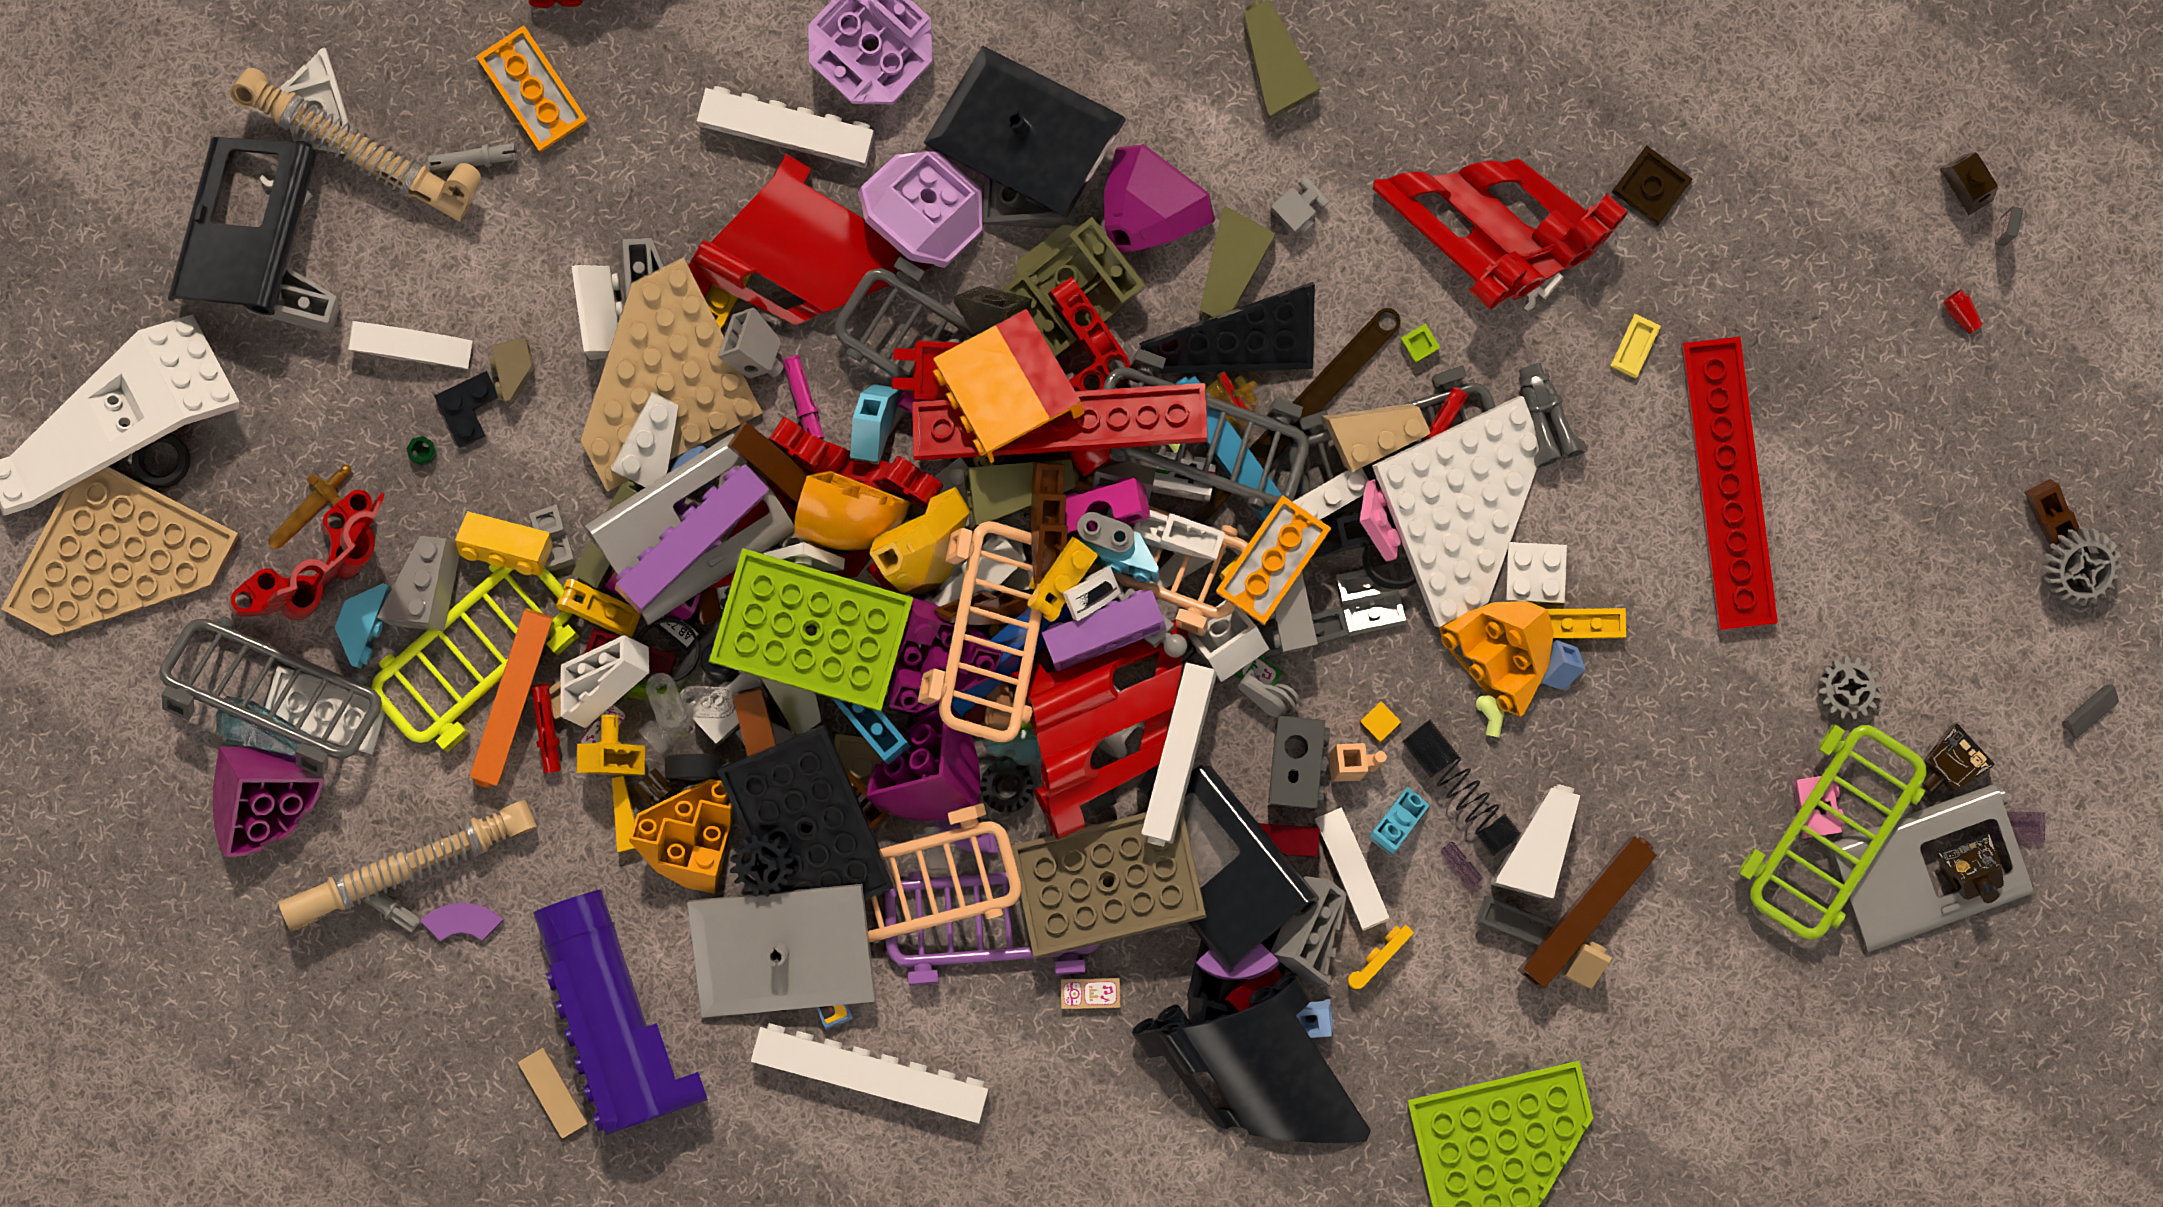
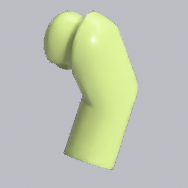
M1490 695L1480 696L1476 700V708L1482 711L1489 719L1485 735L1500 738L1504 711L1499 708L1494 697Z

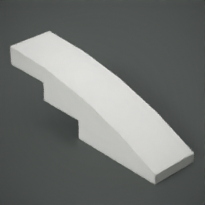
M352 321L347 350L396 360H409L430 365L438 364L467 370L473 341L405 328Z
M1109 508L1106 516L1114 519L1112 508ZM1150 510L1151 518L1129 524L1133 531L1140 533L1145 544L1215 561L1225 535L1223 531L1171 513L1169 516L1152 510Z
M1342 807L1315 818L1329 856L1362 930H1367L1390 920Z

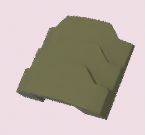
M1093 217L1081 226L1061 225L1031 251L1017 260L1015 279L1002 288V291L1019 313L1025 309L1028 310L1055 358L1070 350L1079 343V340L1050 299L1049 291L1068 278L1073 277L1105 323L1147 287ZM1081 312L1075 317L1076 324L1081 327L1089 325L1092 320L1090 315L1085 312Z

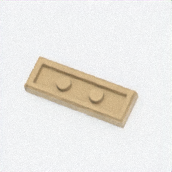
M544 1047L518 1062L562 1139L588 1124Z

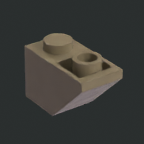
M525 337L491 345L493 354H488L492 371L497 370L499 382H495L497 396L499 399H504L507 405L515 402L535 370L529 341Z

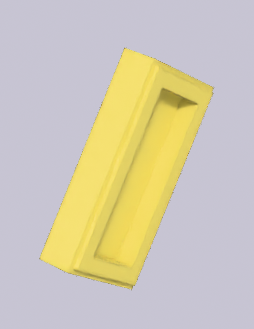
M1634 314L1610 367L1636 379L1661 326Z

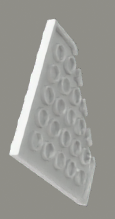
M1523 396L1513 398L1372 465L1431 619L1436 627L1457 619L1466 612L1479 608L1489 602L1508 550V544L1512 539L1537 470L1534 456L1540 448L1539 441Z

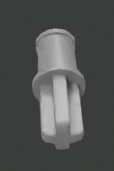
M381 891L378 892V897L372 894L369 896V901L364 899L365 903L370 904L384 914V919H391L408 932H413L420 923V918L400 905V900L397 899L395 901Z

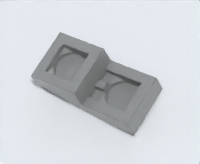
M557 504L529 513L533 528L550 532L553 548L545 565L546 569L552 572L576 564Z

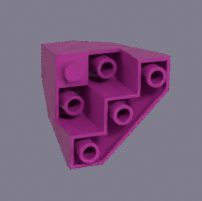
M1141 144L1117 147L1115 149L1104 190V217L1106 234L1120 252L1138 251L1172 242L1215 221L1209 193L1147 146Z
M913 598L888 685V705L891 708L918 713L940 702L939 700L930 705L918 702L923 674L934 668L946 672L955 623H950L934 614V609L940 607L935 603ZM967 624L965 634L990 641L973 625ZM964 640L960 662L995 672L1003 652ZM958 668L954 691L963 692L991 679V677Z

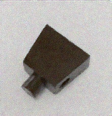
M1977 152L1964 154L1940 168L1968 215L1994 200L1998 185Z

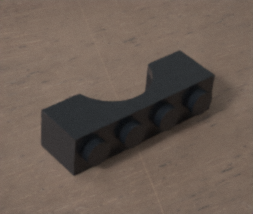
M1361 513L1337 518L1325 523L1331 527V531L1312 558L1373 545L1372 539L1360 523Z

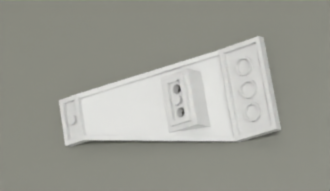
M193 314L138 330L11 456L0 459V509L4 516L31 508L186 424L239 409V400Z

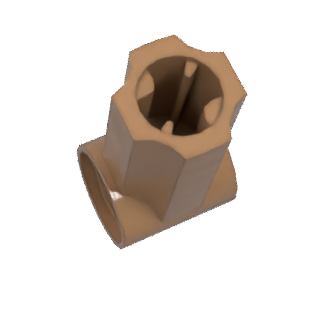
M1003 681L986 696L987 700L1013 707L1012 684ZM987 706L985 711L986 727L1007 730L1011 713Z

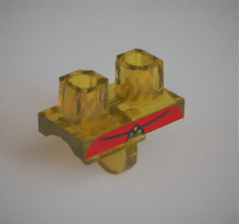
M1225 371L1217 375L1218 379L1206 388L1210 397L1220 400L1228 395L1233 405L1247 409L1240 397L1245 396L1249 404L1257 400L1252 393V390L1258 386L1257 383L1252 381L1247 384L1242 375L1235 379L1240 388L1237 391ZM1229 415L1225 416L1231 425L1241 421Z

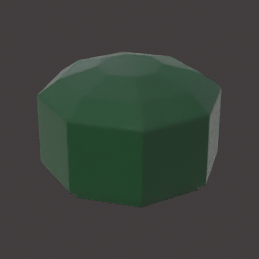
M424 436L411 439L406 448L409 459L420 466L432 463L437 454L434 442Z

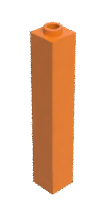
M528 608L523 612L469 776L474 778V783L479 786L491 788L492 785L498 786L554 619L552 616Z

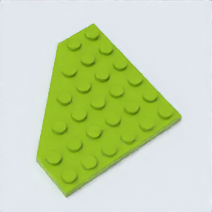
M1580 1060L1407 1100L1432 1207H1539L1556 1181L1561 1169L1576 1148L1586 1128H1588L1593 1120Z

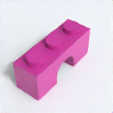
M1124 477L1118 479L1116 484L1098 485L1090 488L1089 492L1080 495L1077 493L1066 495L1064 525L1068 526L1067 541H1070L1072 537L1078 540L1082 539L1079 536L1077 524L1081 516L1088 512L1099 513L1106 508H1112L1114 519L1127 525L1151 518L1145 486L1136 478ZM1095 522L1087 524L1086 528L1088 531H1096Z

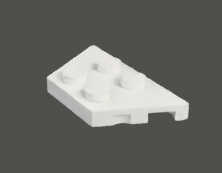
M322 48L290 80H287L280 87L282 89L281 94L283 92H294L301 95L304 100H309V108L317 104V113L321 109H325V118L333 113L334 121L341 118L343 126L349 123V119L327 48ZM291 124L289 128L294 143L296 141L310 143L313 135L308 133L305 139H302L305 130L300 128L297 134L294 135L296 125ZM316 137L315 141L311 144L313 149L327 151L330 144L324 142L323 146L319 148L321 139ZM332 147L330 152L336 153L338 149Z

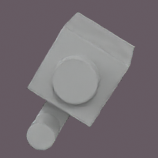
M1307 176L1298 183L1305 193L1300 195L1292 187L1270 209V212L1293 236L1299 231L1302 234L1306 233L1315 224L1312 219L1315 217L1316 211L1310 206L1313 201L1321 209L1330 202Z

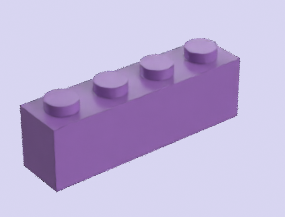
M1152 589L1149 591H1136L1128 599L1121 602H1108L1101 607L1102 609L1078 621L1072 620L1065 624L1058 622L1047 627V631L1042 632L1056 671H1062L1166 630L1163 616Z

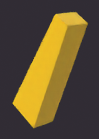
M625 776L612 778L617 853L635 849L629 842L635 816Z

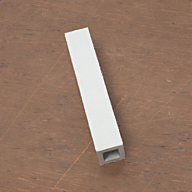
M1187 662L1185 664L1141 833L1144 837H1148L1147 843L1164 847L1165 842L1173 844L1217 675L1215 669Z

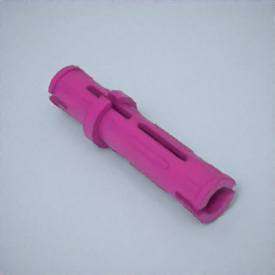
M800 355L787 357V359L782 360V363L786 370L798 410L796 412L797 419L801 420L803 429L806 432L824 439L825 436L817 415L819 409L812 400Z

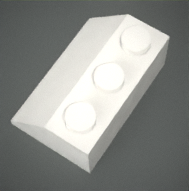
M574 265L572 266L584 353L590 360L607 358L621 312L623 311L622 301L617 302L615 292L620 290L618 273L613 274L610 266Z

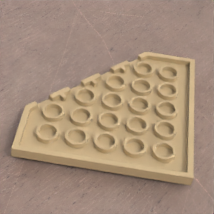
M684 257L630 285L628 296L580 437V441L606 491L630 480L612 471L611 467L651 392L678 405L669 460L762 414L744 375L718 357L724 336Z
M107 466L65 489L1 609L52 636H59L213 586L240 534Z

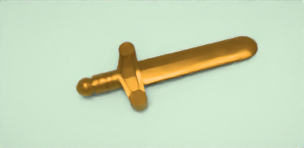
M347 464L341 466L340 470H337L328 481L321 479L315 474H310L307 477V481L315 490L270 536L268 540L269 546L274 549L281 548L328 501L333 506L337 504L341 498L335 489L346 479V476L351 474V466Z

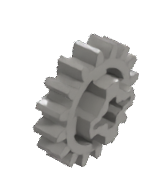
M1849 656L1843 657L1842 665L1836 659L1832 661L1834 669L1829 667L1823 669L1827 677L1818 678V682L1824 684V688L1817 690V694L1825 695V699L1820 702L1821 705L1829 703L1831 707L1828 713L1832 714L1836 710L1839 711V719H1844L1847 713L1851 720L1857 718V712L1862 717L1868 715L1866 707L1872 710L1875 709L1877 706L1873 699H1880L1882 697L1881 694L1876 692V688L1883 685L1874 680L1879 675L1878 671L1870 673L1871 663L1869 662L1863 666L1860 665V657L1855 658L1853 663H1851ZM1841 671L1839 682L1831 685L1834 676ZM1856 671L1861 673L1865 677L1866 681H1863L1858 676H1856ZM1849 681L1852 686L1862 687L1852 692L1851 696L1849 691L1838 690L1847 685ZM1868 692L1865 701L1858 706L1859 697L1862 693ZM1837 695L1844 701V706L1839 704L1833 696Z

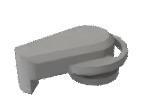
M1254 669L1248 670L1239 683L1238 688L1268 715L1276 718L1278 716L1292 717L1296 710L1295 706L1299 701L1297 693L1284 684L1266 685L1256 679L1257 676ZM1288 708H1291V713L1285 714Z

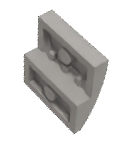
M1393 563L1372 567L1381 577L1398 581ZM1365 569L1336 575L1343 611L1350 632L1349 636L1406 624L1400 598V589H1389L1377 585L1369 578Z

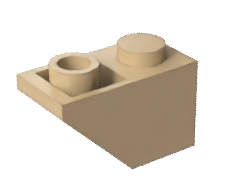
M1586 941L1567 962L1561 976L1587 989H1592L1612 957L1605 954L1607 949L1592 941L1591 943Z

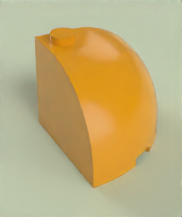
M832 471L808 475L796 511L795 536L822 550L825 547L844 551L869 549L872 547L875 537L902 524L910 501Z

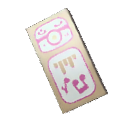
M1061 979V1009L1120 1008V979Z

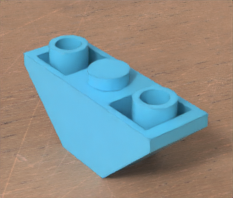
M873 384L860 394L852 422L851 461L879 465L897 409L896 403L902 394V389H892L889 386Z
M1133 531V546L1123 553L1110 551L1086 542L1083 539L1079 540L1098 554L1091 566L1094 564L1103 567L1110 566L1113 574H1121L1123 572L1133 575V578L1140 582H1158L1159 568L1139 532ZM1117 532L1114 535V539L1117 542H1122L1125 540V534Z
M384 583L345 600L335 625V630L350 664L359 669L362 668L363 664L368 665L373 654V648H370L374 637H379L384 625V621L376 618L392 587Z
M1406 787L1367 838L1388 855H1392L1430 805L1421 796Z

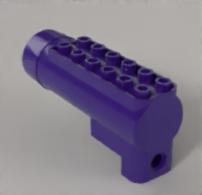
M602 890L581 894L533 912L543 942L542 948L545 950L550 963L551 972L545 974L550 989L558 991L560 1000L555 1001L560 1019L567 1018L570 1028L564 1031L569 1046H576L579 1056L575 1057L574 1061L579 1075H586L589 1085L583 1086L588 1103L595 1102L598 1113L593 1114V1118L598 1132L604 1130L605 1135H609L707 1101L699 1072L675 1079L657 1023L649 1026L646 1024L618 940L615 922H612Z

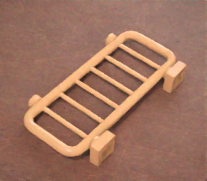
M1087 477L1085 482L1078 480V484H1075V488L1072 491L1082 494L1089 492V489L1093 486L1094 477ZM1149 506V510L1166 516L1170 514L1169 512ZM1228 525L1222 526L1220 531L1225 532L1217 559L1216 561L1214 560L1198 601L1176 593L1191 555H1185L1171 591L1151 583L1140 582L1132 576L1123 573L1114 574V577L1122 586L1132 587L1136 591H1149L1152 589L1155 598L1188 609V611L1179 609L1175 618L1177 628L1204 637L1208 629V621L1204 615L1216 619L1224 618L1231 614L1236 607L1227 600L1220 607L1203 603L1226 546L1243 552L1249 543L1237 537L1239 533L1237 529ZM1158 547L1153 557L1156 564L1163 550ZM1094 564L1090 566L1087 573L1093 574L1105 567Z
M987 521L975 528L974 532L960 528L950 535L945 562L957 565L967 559L946 672L934 668L923 674L918 702L930 705L940 700L939 714L942 721L948 727L995 742L1006 743L1018 735L1021 724H1027L1032 715V707L1025 705L1042 612L1039 610L1034 611L1031 608L1029 623L971 606L975 584L1027 600L1031 597V594L976 578L980 556L1033 572L1032 565L981 550L984 536L987 533H993L1032 545L1031 533L1001 523ZM969 612L1026 628L1027 634L1024 650H1017L965 634ZM964 640L1022 657L1018 679L961 663L960 657ZM958 668L1017 685L1013 707L954 691ZM953 696L1011 713L1008 729L1000 731L954 717L951 712Z
M983 803L947 813L950 825L960 822L961 828L880 849L884 859H889L906 921L885 927L876 895L871 897L879 928L868 931L869 943L984 913L986 919H991L1003 915L1002 909L1015 904L1022 890L1010 840L1006 830L1000 824L992 821L978 823L977 818L986 815ZM986 833L993 834L998 841L1010 886L1007 895L995 899L992 897L976 836ZM971 838L987 901L966 906L949 843ZM943 845L960 908L939 913L922 850ZM916 852L933 915L911 920L895 857Z

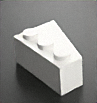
M623 635L561 664V717L584 728L588 727L649 674V647Z

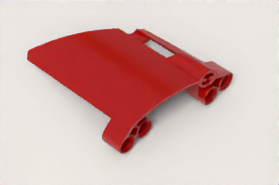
M785 154L772 179L711 242L705 239L702 240L688 267L703 297L713 284L781 319L797 325L845 305L867 272L873 269H885L896 274L898 270L893 266L900 256L923 271L931 268V263H920L907 259L868 225L864 218L804 184L811 168L792 156ZM752 273L760 274L806 302L785 310L744 286L743 279ZM882 280L874 281L865 296L890 285Z

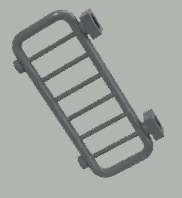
M900 256L893 266L898 270L896 274L885 269H873L862 277L836 319L835 334L837 339L849 348L846 354L858 362L865 358L893 377L913 378L914 366L910 372H907L891 362L890 359L894 354V348L899 346L923 306L943 318L929 341H936L948 322L968 334L963 342L984 331L910 284L912 280L918 283L924 271ZM882 280L894 288L861 341H858L847 333L846 325L873 282ZM900 291L918 302V305L886 356L883 357L865 344L896 294Z
M1138 349L1132 359L1130 368L1121 367L1109 373L1103 389H1115L1120 379L1138 383L1137 387L1177 384L1157 378L1163 369L1166 358ZM1206 395L1207 408L1220 412V416L1203 470L1181 463L1186 443L1180 444L1175 460L1153 453L1155 445L1149 446L1148 450L1139 447L1107 448L1110 450L1109 457L1116 461L1124 462L1127 456L1248 498L1247 506L1261 511L1264 510L1265 505L1275 507L1282 495L1290 501L1293 500L1308 456L1309 441L1304 432L1294 426L1303 410V407L1275 398L1269 406L1266 417ZM1226 415L1248 422L1230 480L1208 472ZM1253 424L1275 432L1258 489L1236 482ZM1282 434L1293 438L1297 442L1298 449L1284 493L1280 496H1274L1263 492L1280 435Z
M1463 365L1438 373L1432 377L1435 388L1443 386L1444 391L1405 403L1418 406L1420 410L1427 409L1431 423L1435 418L1432 407L1444 403L1452 387H1457L1468 395H1478L1485 412L1495 407L1492 395L1482 384L1473 382L1461 385L1460 380L1467 377ZM1463 407L1459 411L1462 423L1467 421ZM1327 410L1299 419L1296 425L1302 431L1307 430L1309 447L1318 445L1330 481L1335 477L1323 442L1332 440L1328 429L1325 430L1323 426L1325 422L1322 415H1328ZM1296 441L1289 453L1291 467L1298 449ZM1414 442L1409 444V448L1415 445ZM1386 455V456H1384V457H1382V458H1383V460H1385V459H1387V458H1389V457H1388V455ZM1303 469L1298 485L1301 497L1312 491L1305 469ZM1363 497L1353 500L1320 520L1325 521L1353 515V512L1362 509Z
M220 617L218 622L204 618L189 622L182 630L159 670L160 679L166 686L162 693L163 710L190 720L195 712V699L299 743L300 745L296 750V767L322 778L328 769V756L344 759L357 752L382 707L381 697L375 690L366 686L368 680L365 676L353 673L349 679L234 630L236 624L227 617ZM199 630H206L216 634V637L188 682L185 683L174 678L171 671L193 635ZM223 637L243 647L215 693L211 694L193 686ZM249 648L269 657L239 706L219 696ZM274 660H277L296 669L270 713L265 717L246 707ZM303 671L322 679V682L293 729L272 719L299 674ZM329 682L349 692L321 740L299 730ZM357 694L368 699L370 707L349 743L344 747H336L326 743L353 695Z

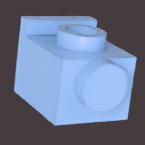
M1331 999L1310 1002L1296 1015L1310 1038L1332 1036L1333 1017ZM1316 1015L1317 1018L1313 1021H1310L1306 1018V1016Z

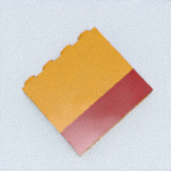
M1027 309L933 358L937 367L933 373L939 385L943 386L946 384L950 391L946 396L954 410L959 407L963 416L959 417L967 433L973 431L977 438L973 440V443L980 456L986 454L990 463L994 462L993 451L1068 411H1070L1074 419L1085 414L1079 397Z

